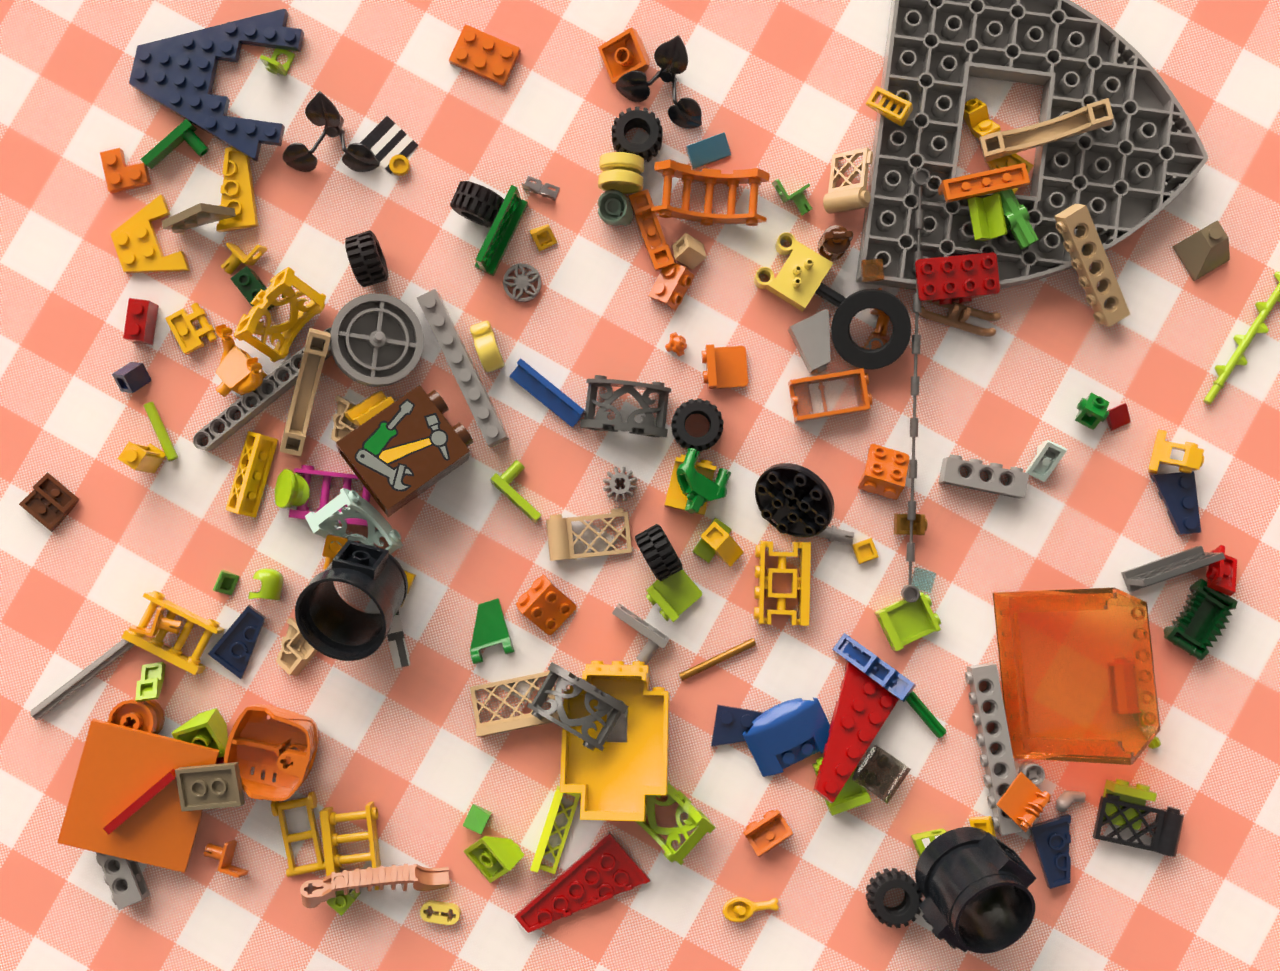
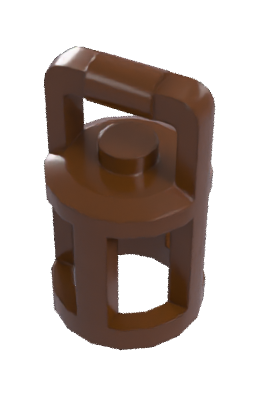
M830 226L824 231L818 242L819 254L830 261L838 260L848 249L853 238V232L847 231L842 226ZM823 249L831 253V255L826 254Z

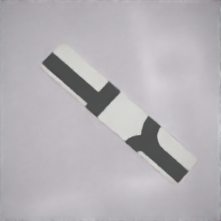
M398 610L387 635L395 669L410 665Z

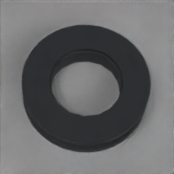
M864 289L848 296L837 308L831 325V337L838 354L849 364L864 369H879L895 362L906 350L911 336V321L906 307L896 296L880 289ZM867 308H876L885 312L893 325V333L889 341L877 349L859 347L850 335V323L853 317L858 312Z

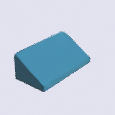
M725 133L712 136L686 147V152L693 169L731 156Z

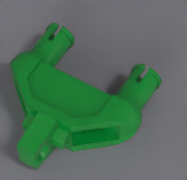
M688 448L684 462L678 466L676 472L681 490L688 498L685 510L690 514L698 513L700 507L705 502L726 497V485L731 476L730 471L720 468L716 480L713 482L697 472L695 465L700 452L693 448Z

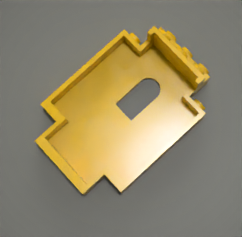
M591 661V664H586V669L583 671V680L617 700L623 701L629 707L627 708V742H605L603 751L596 747L594 751L583 745L584 740L562 728L560 793H581L580 820L646 821L647 795H668L670 692L665 691V687H653V690L649 691L650 667L645 665V662L634 661L632 665H624V661H612V665H604V661ZM571 685L570 689L564 691V694H571L574 691L573 686ZM583 690L574 698H564L563 706L568 719H577L591 715L584 703L586 691ZM595 699L591 700L590 707L594 712L598 711L594 708L598 705V701ZM607 714L602 717L604 722L607 721ZM598 720L593 722L597 726V732L594 728L588 730L589 736L594 739L597 738L603 728V725ZM582 726L571 727L582 734Z

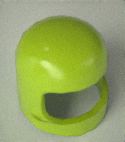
M264 568L257 570L253 575V579H258L262 582L261 590L259 592H249L248 599L280 600L284 580L282 574L274 569Z

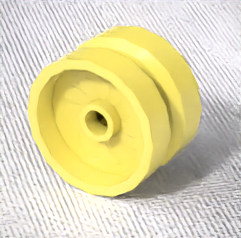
M612 152L600 156L599 168L602 173L598 177V187L601 190L615 189L623 194H632L643 190V177L639 174L644 172V158L625 152Z

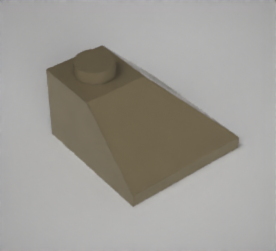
M1218 220L1173 246L1193 281L1230 260L1229 237Z

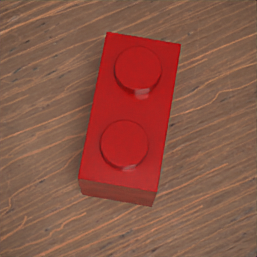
M129 298L123 339L133 343L153 345L159 305L149 300Z

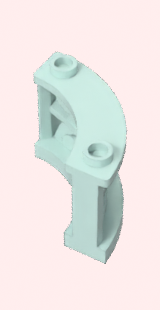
M342 488L340 490L341 494L316 513L310 512L305 516L313 534L322 536L325 539L330 534L347 538L350 541H360L361 544L375 546V543L381 547L384 545V542L380 540V537H384L389 545L385 550H388L389 554L403 547L399 532L393 529L386 519L369 502L359 496L355 490L350 491ZM346 518L367 520L368 538L361 534L348 535L346 533Z

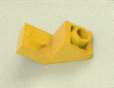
M977 98L970 99L965 103L963 118L976 138L980 140L982 136L1001 131L1000 126L989 119L985 103Z
M715 521L700 536L729 567L744 553L734 539Z

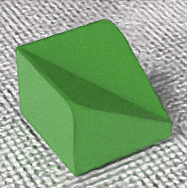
M473 804L463 826L482 834L492 812Z

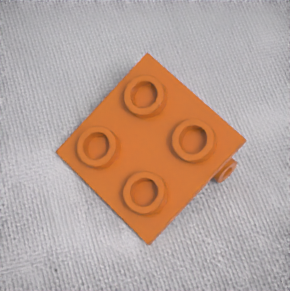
M1020 772L996 805L1024 832H1027L1029 828H1032V823L1035 819L1040 817L1039 814L1043 813V808L1046 804L1051 802V795L1046 791L1042 792Z

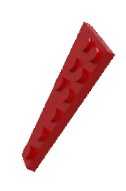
M850 662L846 663L844 679L840 686V695L838 701H836L828 732V741L825 744L822 764L819 767L814 791L830 803L835 801L899 700Z
M609 832L516 913L515 918L529 933L562 917L570 916L581 909L584 910L608 900L619 893L627 892L638 885L650 882V878Z

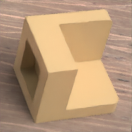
M687 233L672 245L675 260L690 269H694L706 258L703 243Z

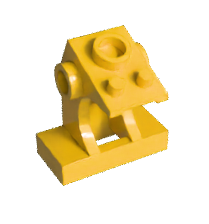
M1158 429L1148 469L1149 473L1157 474L1160 464L1179 467L1178 471L1183 473H1192V471L1200 469L1204 463V449L1198 448V444L1185 442V445L1165 441L1167 431ZM1172 449L1185 452L1183 461L1170 459Z

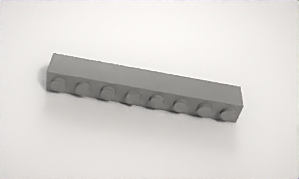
M433 289L417 297L487 445L493 447L509 439L436 289Z

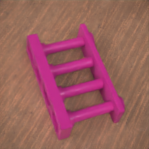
M302 465L301 469H294V472L303 474V478L307 481L309 488L311 475L323 476L320 507L317 508V511L329 503L332 477L344 478L342 488L350 491L352 479L359 480L355 474L314 470V466ZM363 485L362 498L370 503L371 494ZM308 500L302 506H297L296 510L289 509V517L306 519L305 516L312 512L307 507ZM346 518L347 524L368 526L367 520Z

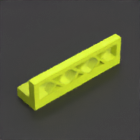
M557 785L530 868L531 871L538 873L540 869L552 874L556 873L581 793H565L575 797L574 803L565 808L561 801L564 793H560V786ZM564 813L568 822L559 828L555 818ZM558 833L561 843L552 848L549 837ZM548 845L550 850L545 852L546 846ZM552 853L555 859L553 867L541 864L543 856Z

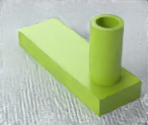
M515 460L501 476L495 473L490 481L536 524L542 515L509 485L525 469L518 460Z

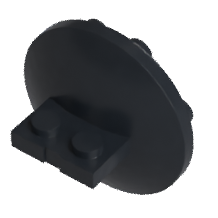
M791 463L773 465L763 472L756 483L755 498L762 517L782 534L786 533L795 537H812L823 532L833 519L835 506L829 488L818 475L803 466Z

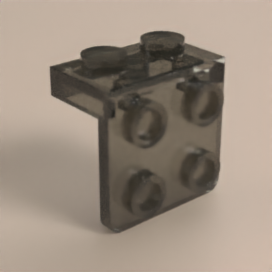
M875 745L867 752L862 764L856 768L852 780L888 804L911 769Z

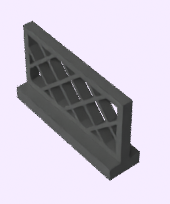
M1196 546L1121 573L1128 592H1133L1208 566L1211 563L1225 559L1223 552H1204L1202 546Z

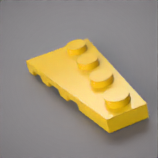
M232 147L225 148L222 173L224 179L223 185H221L220 193L222 197L221 205L219 206L235 208L236 216L220 220L219 224L217 223L216 231L226 232L258 226L250 158Z

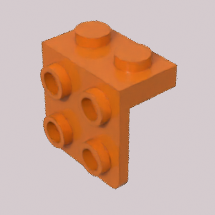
M714 344L705 346V351H701L702 363H706V371H703V382L707 384V389L746 387L748 385L746 348L744 346L714 348Z
M871 444L865 471L859 480L858 489L897 500L905 487L909 455L880 445Z
M544 574L533 582L532 587L522 594L515 604L525 617L547 635H552L577 608L576 604L556 588Z

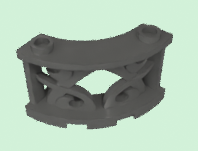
M595 375L594 379H587L588 391L585 417L581 419V428L612 432L621 430L649 437H667L668 429H665L668 397L672 388L664 387L665 383L662 382L648 384L607 379L606 376ZM598 387L607 389L605 394L599 393L600 397L605 400L603 403L596 401ZM612 387H621L615 392H613ZM636 389L645 391L643 395H641ZM629 393L637 400L642 409L635 410L630 414L627 422H622L620 412L611 404L620 396ZM651 393L659 394L658 408L649 407V405L654 404L656 399L651 400L649 398ZM598 406L600 408L595 416V407ZM607 409L616 414L614 419L610 420L607 418L611 414L606 412ZM645 413V416H640L643 421L637 423L634 419L635 416ZM652 413H657L656 427Z
M551 662L548 667L550 672L533 702L527 705L528 708L533 710L531 714L540 720H543L545 717L584 740L583 745L594 751L596 747L603 751V745L621 713L625 714L629 706ZM569 685L573 686L574 691L571 694L562 693V690L567 691ZM583 690L586 691L584 703L591 715L577 719H568L562 698H574ZM549 694L555 695V700L549 699L546 701ZM593 699L598 701V705L594 707L598 710L596 712L590 707V701ZM545 701L551 704L549 710L541 708ZM612 710L607 721L604 722L602 717ZM557 711L561 721L551 715ZM598 720L603 725V728L597 738L594 739L589 736L588 730L594 728L597 732V726L593 722ZM582 726V734L571 727Z

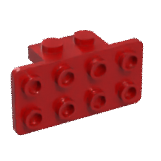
M994 252L918 259L915 262L918 298L920 301L932 300V303L939 302V305L952 304V301L959 300V303L962 304L972 302V299L978 296L994 295L1000 292L997 255Z

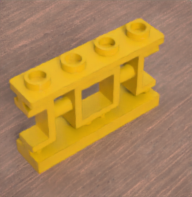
M759 541V545L755 547V557L759 558V566H755V578H758V586H755L754 598L758 599V607H754V620H757L758 624L771 625L772 614L791 615V625L809 626L811 542H792V552H773V541ZM765 547L768 548L767 556H778V568H767V576H764ZM798 548H800L799 577H797V569H786L787 556L798 557ZM772 573H792L791 593H772ZM764 589H767V597L777 598V610L766 609V618H764ZM797 590H799V618H796V610H786V598H797Z

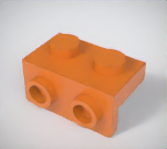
M676 263L665 267L660 272L648 296L655 301L668 305L672 310L676 311L688 287L692 284L694 275L686 267Z
M779 810L768 811L763 815L764 819L758 823L756 821L750 823L743 832L758 857H761L794 835Z

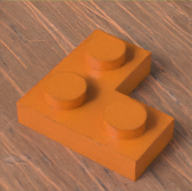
M116 148L100 152L106 184L110 193L151 184L147 166L144 163L126 167L122 149Z

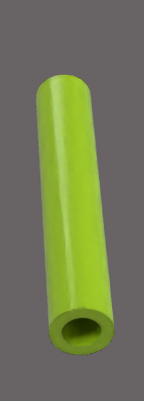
M154 402L144 404L145 411L168 461L177 459L178 455Z

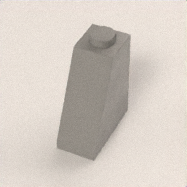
M828 309L790 326L788 329L809 373L815 371L818 374L826 370V365L831 362Z

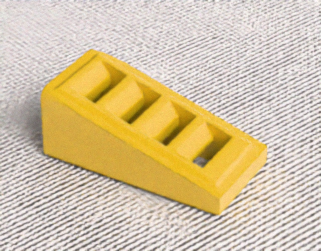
M878 86L875 87L865 103L869 108L902 127L913 111V104ZM879 95H881L882 98L880 102L876 104V100L878 99ZM886 100H889V103L884 108V103L886 102ZM894 104L897 105L893 112L890 111Z

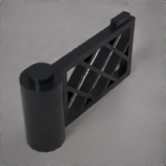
M1106 793V797L1101 796L1093 838L1176 857L1184 815L1180 813V809L1167 806L1166 810L1119 800L1120 796ZM1106 803L1114 804L1117 811L1108 816L1105 812ZM1129 808H1134L1138 815L1128 821L1123 812ZM1150 812L1157 813L1155 822L1148 825L1144 816ZM1121 815L1125 824L1116 829L1111 820ZM1141 819L1146 828L1136 833L1132 824ZM1109 823L1113 832L1107 836L1100 835L1101 827ZM1129 827L1134 836L1123 840L1119 833ZM1149 832L1152 836L1151 844H1143L1139 837Z

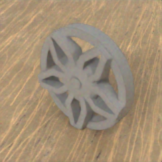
M516 264L510 267L503 279L505 292L511 299L518 302H527L534 299L540 292L542 284L538 271L528 264ZM518 268L522 271L520 275H518ZM524 268H528V269L532 270V272H528V273L525 275V270H524ZM515 270L516 277H508L510 273ZM536 274L532 279H529L530 275ZM536 279H538L537 289H535L534 285L531 284ZM507 280H514V283L507 282ZM507 285L515 287L513 294L508 291ZM531 287L534 293L528 291V289ZM516 290H519L520 293L515 297ZM524 291L526 292V294L531 295L526 298H520L523 295Z

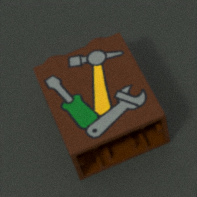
M420 385L336 442L339 454L387 517L469 459L470 450L468 446L473 443L471 435L461 423H457L452 427L442 415L449 409L437 391L433 390L426 394Z

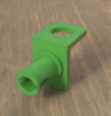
M779 179L772 182L783 203L789 199L793 200L801 215L813 209L803 194L804 190L810 187L809 183L789 196Z

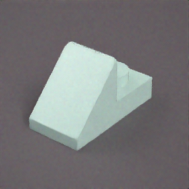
M1049 440L1037 446V455L1026 469V473L1045 482L1067 452V449Z

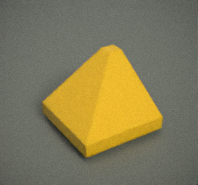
M549 224L529 231L539 252L558 243Z

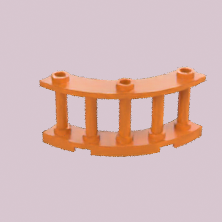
M671 159L655 162L654 171L662 173L664 177L662 205L651 207V211L658 213L659 217H673L701 222V225L712 226L713 223L757 226L758 223L766 222V217L757 214L758 189L762 182H769L770 173L759 168L733 170V174H721L719 169L703 168L702 172L691 170L692 166ZM673 177L681 178L683 182L681 209L670 206ZM693 181L704 182V185H706L704 213L689 211L691 183ZM716 183L729 186L727 214H712L713 191ZM739 184L751 185L748 214H735L736 194Z

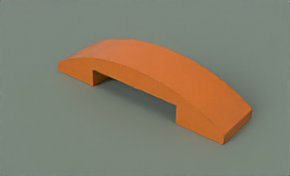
M648 189L628 195L655 271L674 265L675 262L666 243L656 213L651 211V207H654Z

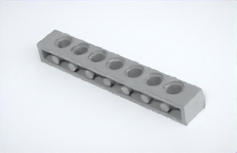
M989 662L966 666L965 679L967 684H970L971 689L969 701L974 706L975 711L972 714L974 725L978 728L976 740L982 750L980 762L982 767H985L986 775L983 778L986 788L989 789L990 796H987V801L990 809L993 811L994 817H992L994 830L996 829L1001 835L1024 832L1006 814L1002 815V810L996 805L1004 794H998V788L1001 785H1005L1006 792L1017 777L997 665ZM982 681L987 683V688L984 691L979 690V684ZM990 702L991 707L989 711L984 712V703ZM993 722L994 729L988 733L987 725ZM997 743L998 750L995 753H991L990 747L992 744ZM1001 764V771L995 774V766Z

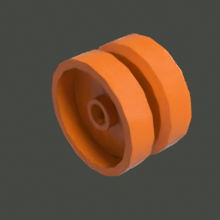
M135 698L122 701L112 709L108 718L109 723L157 735L162 730L165 721L164 711L154 699L137 702Z

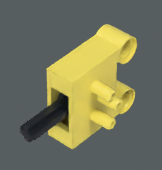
M788 232L782 233L775 244V249L779 254H790L777 277L774 278L773 271L768 267L759 268L754 277V283L758 288L767 289L802 312L815 293L837 307L846 299L843 295L821 283L833 263L798 242ZM787 240L790 243V247H782L780 241ZM766 274L769 277V281H760L759 275Z

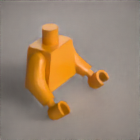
M225 324L216 326V334L222 339L223 355L220 366L216 370V374L223 382L216 388V391L224 397L232 390L240 395L254 391L261 386L263 379L267 376L262 369L261 363H258L257 357L252 358L246 351L236 346L231 336L233 331L230 327H226Z

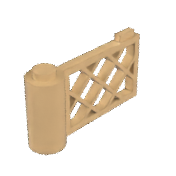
M623 508L611 509L610 514L562 518V514L550 515V519L546 520L550 561L632 553L628 512H624ZM624 516L625 525L618 531L610 523L615 517ZM604 518H611V520L607 522ZM595 519H601L606 523V526L600 533L590 526ZM583 520H591V521L589 522V524H587V523L584 522ZM572 521H580L586 526L580 535L572 531ZM608 526L618 533L611 542L601 536ZM587 528L597 535L591 544H588L581 538ZM573 535H575V536L577 537L574 542H573ZM619 535L626 540L627 549L619 550L612 545ZM599 537L608 544L602 552H598L592 547ZM578 539L588 546L582 554H574V544ZM610 546H611L613 549H615V550H612V551H607V550L610 548ZM589 549H592L594 551L592 553H587Z

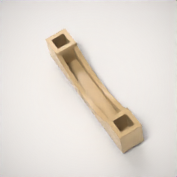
M1109 98L1087 104L1078 110L1041 123L1008 131H998L980 137L985 162L1112 125L1114 117Z
M309 328L280 445V452L297 456L302 454L318 382L331 339V335L328 332Z

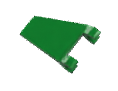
M499 598L478 605L470 648L473 664L483 662L481 649L500 643L503 644L505 654L515 652Z

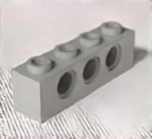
M950 455V457L943 458L938 483L1018 499L1025 498L1029 473L1023 472L1022 468L1010 467V469H1005L1002 464L998 463L985 465L982 464V460L978 459L965 461L962 460V456ZM962 466L968 471L966 477L960 475V468ZM982 470L985 471L988 475V479L986 481H983L980 478V473ZM1002 475L1008 478L1007 485L1001 483L1000 478Z
M96 852L97 863L103 869L105 883L110 887L112 901L117 905L118 910L137 903L150 895L138 862ZM115 860L119 862L120 868L115 866ZM122 879L127 882L128 887L122 884Z

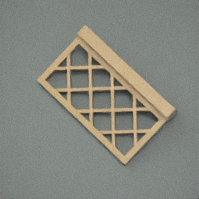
M550 671L470 687L477 737L552 723V721L545 717L543 720H540L531 714L533 710L529 714H523L518 710L524 700L532 703L526 697L533 687L538 691L540 690L535 684L539 678L548 676ZM522 681L531 685L524 696L515 690L518 683ZM502 685L511 689L504 700L494 694L498 687ZM484 689L490 693L484 704L477 700V690ZM512 692L522 697L516 708L506 702ZM548 695V698L555 700V695ZM492 696L502 701L496 712L486 706ZM504 704L514 710L509 718H503L498 714ZM484 708L494 714L489 722L481 723L480 714ZM557 711L551 715L561 721Z

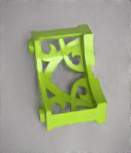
M668 780L667 801L662 802L656 799V796L661 798V795H647L646 815L648 816L649 824L646 821L635 822L665 851L664 856L670 862L676 861L682 865L684 863L683 859L707 832L711 833L716 827L700 810L691 804L692 801L680 790L677 791ZM677 802L679 806L675 817L679 827L666 828L658 826L655 816V804L669 806ZM683 812L688 814V819L683 820L686 825L682 824L680 818ZM696 828V830L689 836L688 831H691ZM679 834H683L686 841L676 851L672 846V842L677 840L680 845L681 837ZM661 835H669L667 841Z

